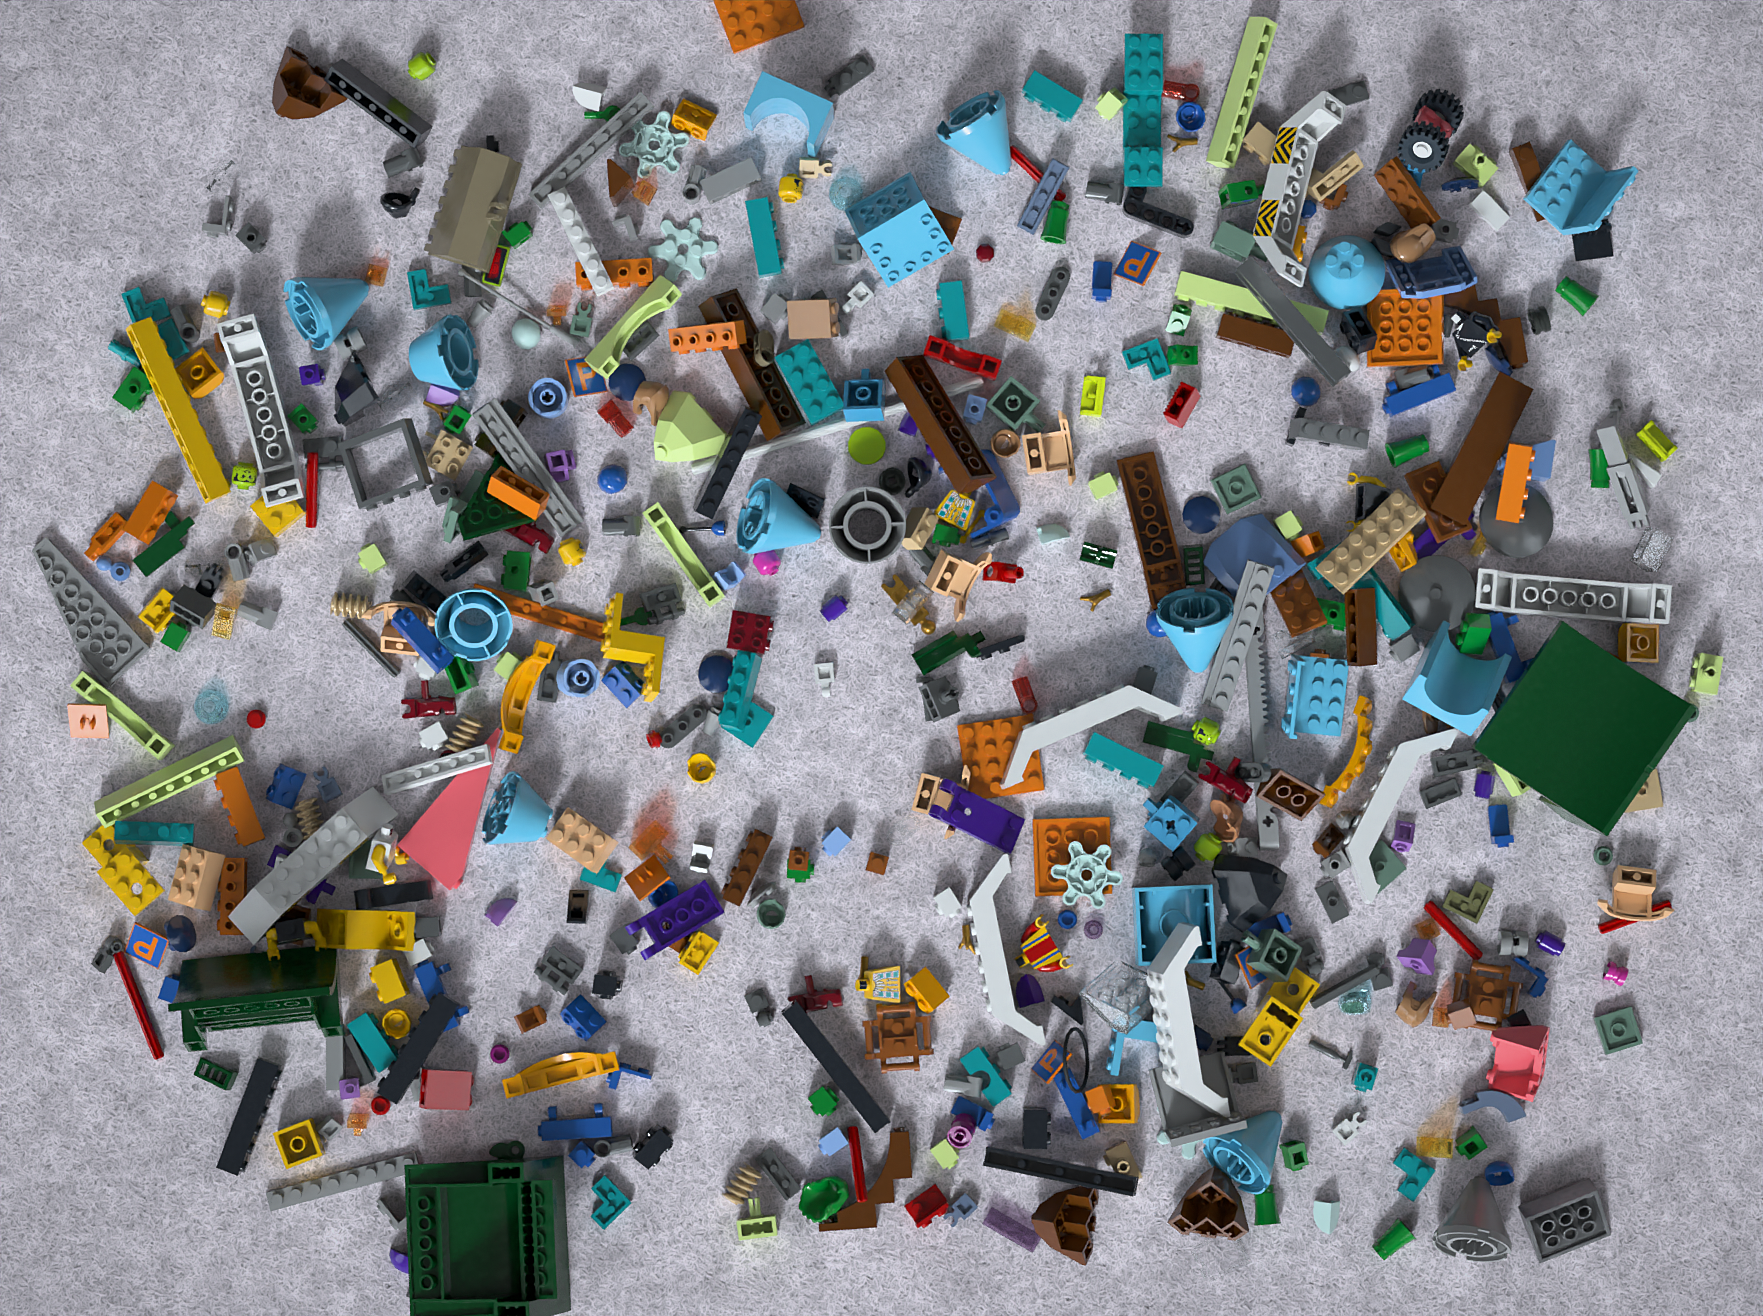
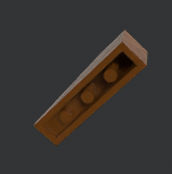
M1530 141L1509 151L1525 194L1528 193L1542 174ZM1531 206L1536 221L1539 222L1545 220V218Z

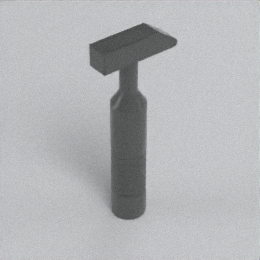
M931 677L916 678V683H923L924 685L926 682L934 681L935 679ZM923 699L925 722L932 721Z
M1311 1040L1308 1047L1332 1059L1343 1061L1342 1068L1347 1070L1353 1058L1351 1051L1345 1059L1339 1056L1337 1052L1314 1040Z

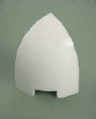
M591 83L573 85L575 99L582 106L596 111L600 110L602 106L601 99L602 96H605L607 87Z

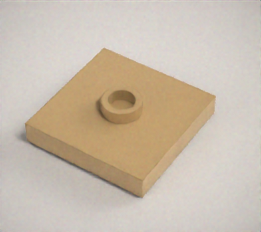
M1657 769L1651 772L1649 778L1624 813L1664 807Z

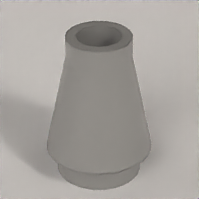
M481 299L480 302L477 301L467 322L476 328L492 314L491 311L494 308L484 299Z
M716 706L708 709L702 730L704 733L713 735L720 725L718 716L722 709Z

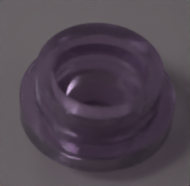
M1096 920L1088 921L1084 926V934L1089 939H1098L1103 933L1101 923ZM1092 926L1097 928V932L1094 934L1090 932Z

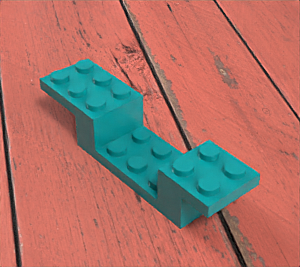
M1125 33L1123 95L1129 99L1123 106L1124 187L1163 186V147H1161L1163 34Z

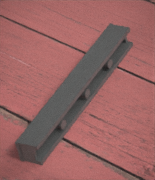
M1251 256L1237 268L1234 274L1332 387L1349 376L1351 370Z

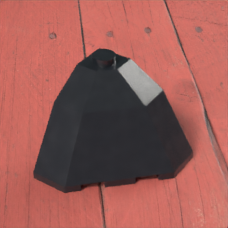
M356 353L350 357L335 385L336 413L334 417L338 424L342 423L345 427L364 417L365 414L362 410L380 401L366 373L367 371Z
M1218 854L1215 857L1211 870L1213 878H1217L1220 887L1218 893L1221 902L1226 905L1229 914L1226 915L1228 923L1240 932H1245L1271 910L1282 894L1288 876L1277 866L1259 859Z

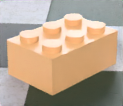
M569 807L566 808L546 837L556 847L596 874L619 843Z
M183 844L168 900L195 909L211 911L225 855Z

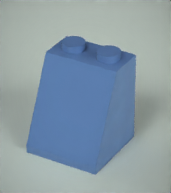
M1556 440L1532 445V450H1536L1534 462L1530 461L1529 469H1532L1531 480L1545 482L1551 478ZM1507 453L1501 456L1496 465V470H1499V475L1501 476L1504 473Z

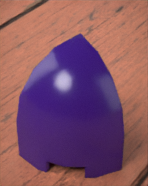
M907 412L902 418L897 431L915 437L918 428L910 413Z
M1031 974L1023 975L1016 985V998L1019 1008L1045 1002L1042 989L1036 978Z
M390 1248L389 1256L391 1263L399 1271L408 1274V1254Z

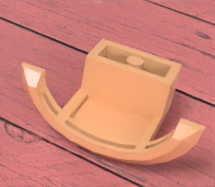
M1058 410L1061 431L1022 435L1028 475L1067 469L1069 486H1071L1076 479L1069 426L1067 416Z
M940 550L924 584L937 593L956 598L954 619L957 622L964 618L966 614V601L970 590L982 569L991 564L992 554L985 552L974 563H971L944 550Z
M389 601L368 608L363 613L362 618L371 619L375 614L384 611L381 652L419 656L415 649L391 625L392 615L401 608L403 610L408 607L422 623L424 616L428 620L429 626H435L436 615L429 609L415 603Z
M964 765L961 784L956 783L968 790L971 775L967 765ZM921 773L911 810L929 815L928 812L932 804L947 810L953 795L939 789L942 782L941 778ZM949 825L944 839L954 835L956 828Z
M1618 865L1613 872L1612 907L1608 904V900L1598 899L1597 901L1598 906L1607 914L1626 920L1655 921L1666 918L1675 911V909L1664 908L1663 910L1652 912V893L1656 889V870Z

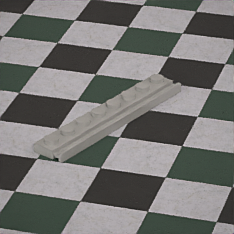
M493 398L490 402L472 413L512 471L550 494L543 514L560 537H563L584 521L496 398Z
M1247 559L1233 602L1234 615L1220 642L1201 704L1228 712L1275 567Z

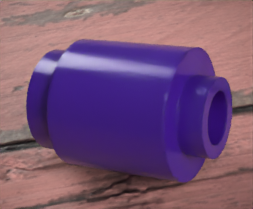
M834 595L822 605L823 608L819 611L830 622L831 620H836L848 610L846 607L848 602L842 595L839 597Z
M1481 770V774H1476L1473 790L1475 797L1490 799L1496 779L1495 776H1492L1493 772Z
M1546 930L1543 933L1540 932L1535 940L1537 948L1552 956H1560L1566 944L1561 938Z

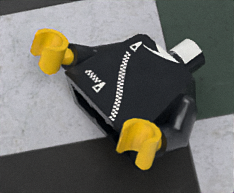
M1458 310L1451 317L1458 325L1452 336L1454 337L1460 359L1457 365L1458 369L1466 371V368H1471L1473 365L1472 361L1467 359L1471 358L1487 342L1497 343L1496 338H1500L1502 333L1498 331L1500 328L1494 324L1490 316L1473 311L1466 318Z

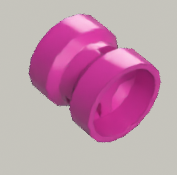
M1610 961L1607 964L1609 970L1603 974V979L1612 980L1615 984L1622 986L1627 978L1629 969L1623 966L1617 967L1616 963Z

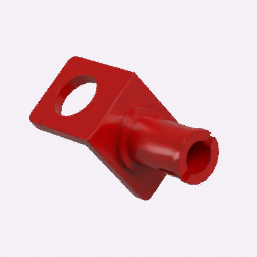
M991 562V564L983 568L982 580L1015 584L1016 578L1021 579L1023 577L1024 570L1015 564ZM992 566L993 573L989 577L987 571Z

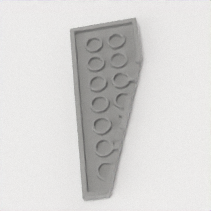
M45 537L32 549V552L54 596L55 603L72 636L71 638L77 647L81 660L107 688H110L151 648L49 538Z

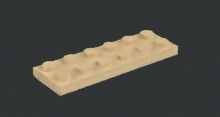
M1397 488L1316 567V570L1344 595L1426 515V512Z

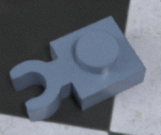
M322 767L324 770L323 776H318L316 771L313 772V775L321 782L316 786L324 802L328 803L343 795L335 778H328L329 771L327 768Z
M964 1193L951 1205L954 1211L946 1213L943 1218L946 1220L949 1216H952L954 1222L950 1226L954 1227L957 1225L959 1217L965 1220L978 1206Z

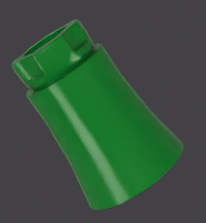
M1062 201L1051 202V208H1049L1047 220L1040 237L1041 240L1059 245L1066 244L1070 205Z
M1567 276L1555 289L1560 294V297L1572 305L1582 317L1600 296Z
M1424 434L1415 435L1400 441L1386 443L1385 451L1392 467L1397 468L1403 463L1428 452L1429 443Z
M1588 449L1591 488H1610L1611 480L1606 469L1608 462L1603 449Z
M1269 1185L1261 1194H1254V1226L1281 1224L1276 1194L1273 1193V1185Z
M1397 1218L1392 1226L1377 1239L1372 1248L1385 1260L1389 1255L1392 1256L1404 1245L1416 1239V1237Z

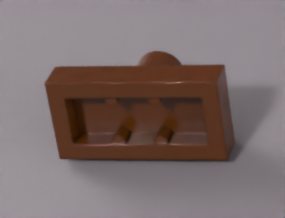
M1331 822L1312 843L1313 850L1316 854H1321L1326 858L1345 836Z

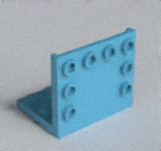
M1570 139L1566 141L1523 199L1563 235L1595 231L1601 226V220L1604 216H1607L1613 210V204L1623 197L1626 187L1635 181V175L1638 173V170L1634 166L1605 171Z
M911 172L844 210L857 239L888 288L954 250L951 242L926 203Z
M1291 654V659L1288 660L1287 666L1289 677L1285 713L1281 721V728H1283V731L1289 738L1297 739L1295 732L1341 737L1349 667L1347 666V660Z

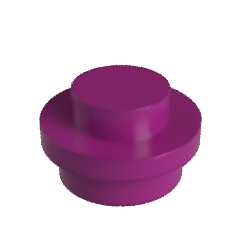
M502 1044L495 1045L490 1052L492 1061L497 1064L505 1063L510 1056L509 1049Z

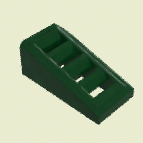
M1202 544L1183 545L1186 585L1205 584ZM1198 551L1199 554L1188 555V552ZM1199 559V562L1188 563V560ZM1189 567H1200V570L1189 571ZM1200 574L1201 580L1189 581V575Z
M201 1057L193 1075L225 1091H231L238 1072ZM205 1064H207L209 1066L206 1070L205 1075H203L200 1073L201 1068L203 1066L204 1069ZM212 1068H215L212 1078H210V1072ZM221 1071V1072H222L221 1077H220L219 1081H217L216 1078H217L219 1072Z

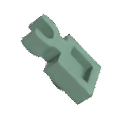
M579 302L577 305L579 316L573 315L570 334L589 338L592 318L587 316L592 311V305L589 304L588 309L583 311L581 310L582 303Z

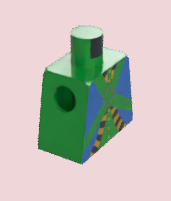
M1254 180L1226 184L1218 191L1222 210L1255 202L1259 196H1263L1264 184L1256 185Z

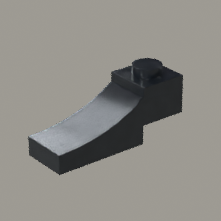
M415 570L402 583L404 588L435 613H437L441 603L447 598Z

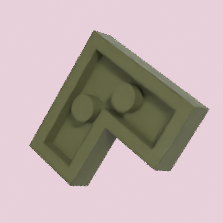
M1475 881L1468 897L1450 889L1442 907L1478 924L1494 889L1478 881Z

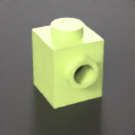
M1114 87L1107 94L1104 92L1097 99L1099 103L1095 108L1101 117L1110 120L1129 99Z
M1104 471L1094 475L1095 479L1088 482L1095 500L1118 490L1116 486L1119 485L1115 475L1111 476L1110 472L1105 474Z
M1291 510L1273 520L1274 525L1285 540L1289 539L1291 542L1300 536L1299 532L1302 531L1301 526L1303 524L1298 516L1293 515Z
M368 543L360 548L361 552L358 553L360 557L358 562L363 569L367 568L370 574L388 565L376 544L371 545Z
M508 651L506 654L502 653L496 661L498 664L494 671L506 680H509L514 670L522 663L521 660L523 658L516 652L512 654Z
M946 1138L930 1148L931 1153L943 1169L946 1167L950 1169L958 1163L957 1159L959 1156L957 1153L960 1151L952 1146Z

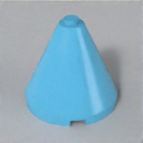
M994 90L995 95L990 96L988 92L982 93L949 113L951 119L946 124L942 120L937 126L936 134L940 141L994 174L1005 175L1010 171L1012 165L1006 102L1002 93L999 90Z
M293 277L285 282L283 292L288 291L289 299L285 300V304L300 335L305 341L310 339L315 343L312 345L314 349L323 350L333 343L368 296L369 286L366 281L357 278Z
M760 478L752 485L746 495V498L750 499L747 508H741L737 523V545L739 548H743L742 552L755 554L813 543L820 538L821 529L819 524L773 480Z
M1186 588L1164 596L1158 602V609H1156L1158 623L1190 670L1200 673L1207 669L1233 618L1234 607L1232 600L1223 592L1206 588V592H1195V588Z
M1269 1110L1245 1119L1248 1128L1204 1139L1203 1143L1206 1145L1203 1148L1206 1159L1212 1167H1218L1230 1179L1241 1184L1238 1189L1250 1194L1263 1193L1271 1181L1283 1123L1281 1115L1276 1111Z

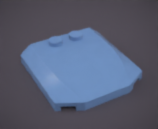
M1461 246L1442 249V256L1418 260L1412 263H1404L1397 258L1385 260L1386 268L1401 298L1423 299L1462 291L1477 283V275Z
M1262 513L1237 521L1211 543L1203 562L1234 599L1247 559L1275 567L1267 594L1290 575H1294L1306 565L1304 559Z

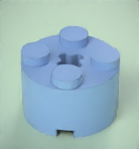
M552 378L539 379L531 387L528 394L531 408L537 415L543 418H556L564 413L568 406L569 398L566 389L560 382ZM548 394H550V396L553 397L552 399H550V402L544 400L545 398H547Z
M569 659L564 661L557 671L558 689L571 697H587L598 688L600 673L589 660Z

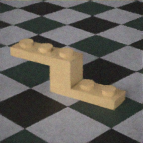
M1352 150L1323 174L1312 167L1305 198L1310 195L1320 202L1361 170L1364 165L1357 153Z

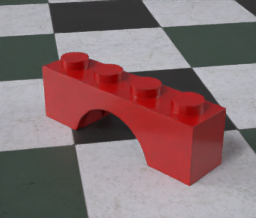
M931 335L928 338L923 353L924 357L993 381L996 380L1002 363L1000 359L962 349L946 340Z

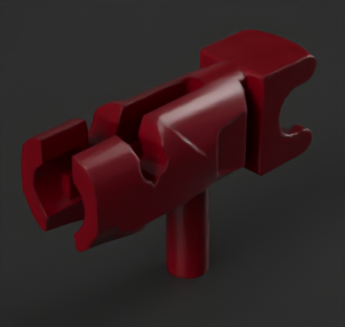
M536 521L502 530L532 547L540 542L538 549L545 554L549 552L555 541L544 529L540 530L536 527Z
M428 680L421 681L422 698L401 699V704H407L411 708L409 713L402 715L403 719L439 716L441 709L445 710L446 715L456 714L455 697L442 695L432 697V695H429Z
M1235 756L1226 771L1207 761L1206 765L1211 769L1210 774L1198 775L1200 779L1230 796L1234 795V798L1242 803H1246L1253 792V789L1242 778L1238 779L1235 777L1234 771L1241 761Z
M812 975L804 976L807 993L787 997L789 1002L796 998L807 1013L827 1009L828 1001L832 1002L833 1007L843 1006L841 990L824 988L822 991H817V989H814Z

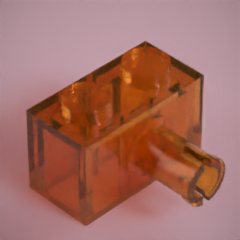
M654 820L628 847L641 861L650 853H654L666 865L669 860L664 855L670 860L674 857L662 845V841L670 833L657 820Z

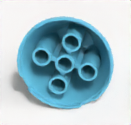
M1354 235L1337 236L1324 242L1313 254L1308 270L1309 282L1314 294L1327 306L1339 310L1363 307L1378 295L1385 279L1384 260L1378 249L1368 240Z
M511 771L507 773L500 781L503 785L499 792L495 790L491 798L492 801L497 795L496 800L499 801V804L494 803L490 809L489 803L482 825V833L485 834L483 842L495 845L534 842L540 837L544 838L548 831V827H546L548 820L553 815V809L548 806L518 772Z

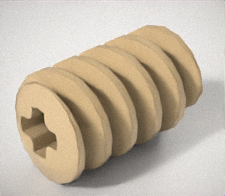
M335 592L331 600L330 615L334 611L335 616H339L342 612L343 617H347L349 614L350 618H354L357 614L358 619H362L363 613L372 607V601L369 602L368 596H365L364 600L361 601L360 595L354 600L353 594H350L349 598L346 599L345 593H342L341 597L338 598V593Z
M466 713L464 714L467 718H460L463 725H456L460 731L452 732L456 738H449L452 745H445L456 753L467 750L466 747L472 748L473 746L469 741H476L473 734H480L477 727H484L479 720Z
M317 798L297 802L299 805L295 807L296 811H301L297 818H303L299 825L305 826L301 832L307 833L303 840H307L320 828L319 825L324 822V820L317 819L322 815L320 812H315L320 807L319 805H313L318 800Z
M745 1162L746 1167H739L742 1173L734 1174L738 1180H730L733 1187L726 1186L729 1193L722 1192L725 1198L736 1205L745 1203L742 1197L748 1198L749 1194L747 1191L752 1192L754 1190L751 1184H758L755 1178H762L758 1170Z

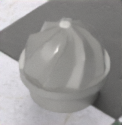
M1341 811L1336 815V823L1341 829L1346 828L1349 830L1352 827L1355 819L1352 812Z
M1150 848L1143 849L1138 856L1139 865L1153 867L1157 861L1155 852Z

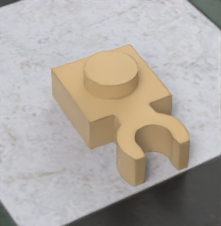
M799 157L798 176L799 178H818V173H822L824 176H831V171L824 168L832 166V162L825 160L819 163V158Z

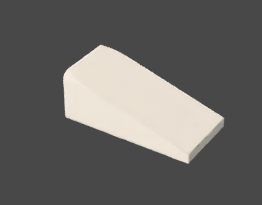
M1484 190L1469 205L1496 231L1510 218Z
M1629 454L1628 458H1632L1637 473L1650 488L1655 487L1662 476L1661 473L1634 455Z

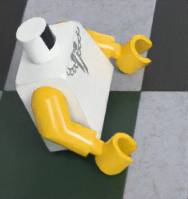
M384 823L372 840L366 869L382 873L384 884L389 885L397 881L394 872H387L394 856L396 864L402 865L407 864L406 860H409V855L405 852H399L400 849L396 845L398 834L392 832L393 826L391 824Z

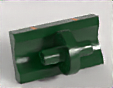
M1084 541L1079 560L1113 569L1118 550Z

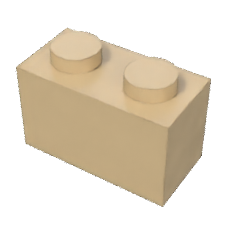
M1257 122L1243 139V148L1249 153L1254 152L1259 156L1258 160L1262 164L1270 165L1276 136Z
M912 507L906 518V531L901 544L907 550L923 549L939 518L928 507Z

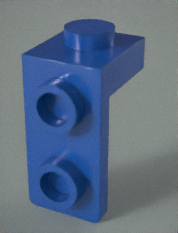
M1093 262L1091 299H1094L1096 302L1104 303L1112 297V262Z
M1507 805L1488 806L1491 844H1497L1498 848L1509 847V843H1514V835H1510Z
M1280 912L1254 923L1247 930L1256 937L1259 936L1261 929L1275 928L1280 933H1286L1291 931L1290 926L1292 922L1288 914L1285 915L1284 912Z
M1522 956L1519 958L1513 957L1512 960L1537 977L1527 994L1533 998L1540 997L1546 990L1545 984L1549 980L1545 977L1546 973L1538 967L1534 969L1529 966L1530 962Z
M620 1062V1070L610 1072L606 1082L609 1083L608 1088L616 1090L622 1072L650 1080L653 1075L649 1074L650 1070L639 1067L637 1071L630 1069V1064Z
M958 1096L951 1110V1113L954 1115L960 1113L971 1115L976 1120L977 1127L984 1132L987 1128L991 1129L995 1121L992 1118L993 1112L962 1096Z

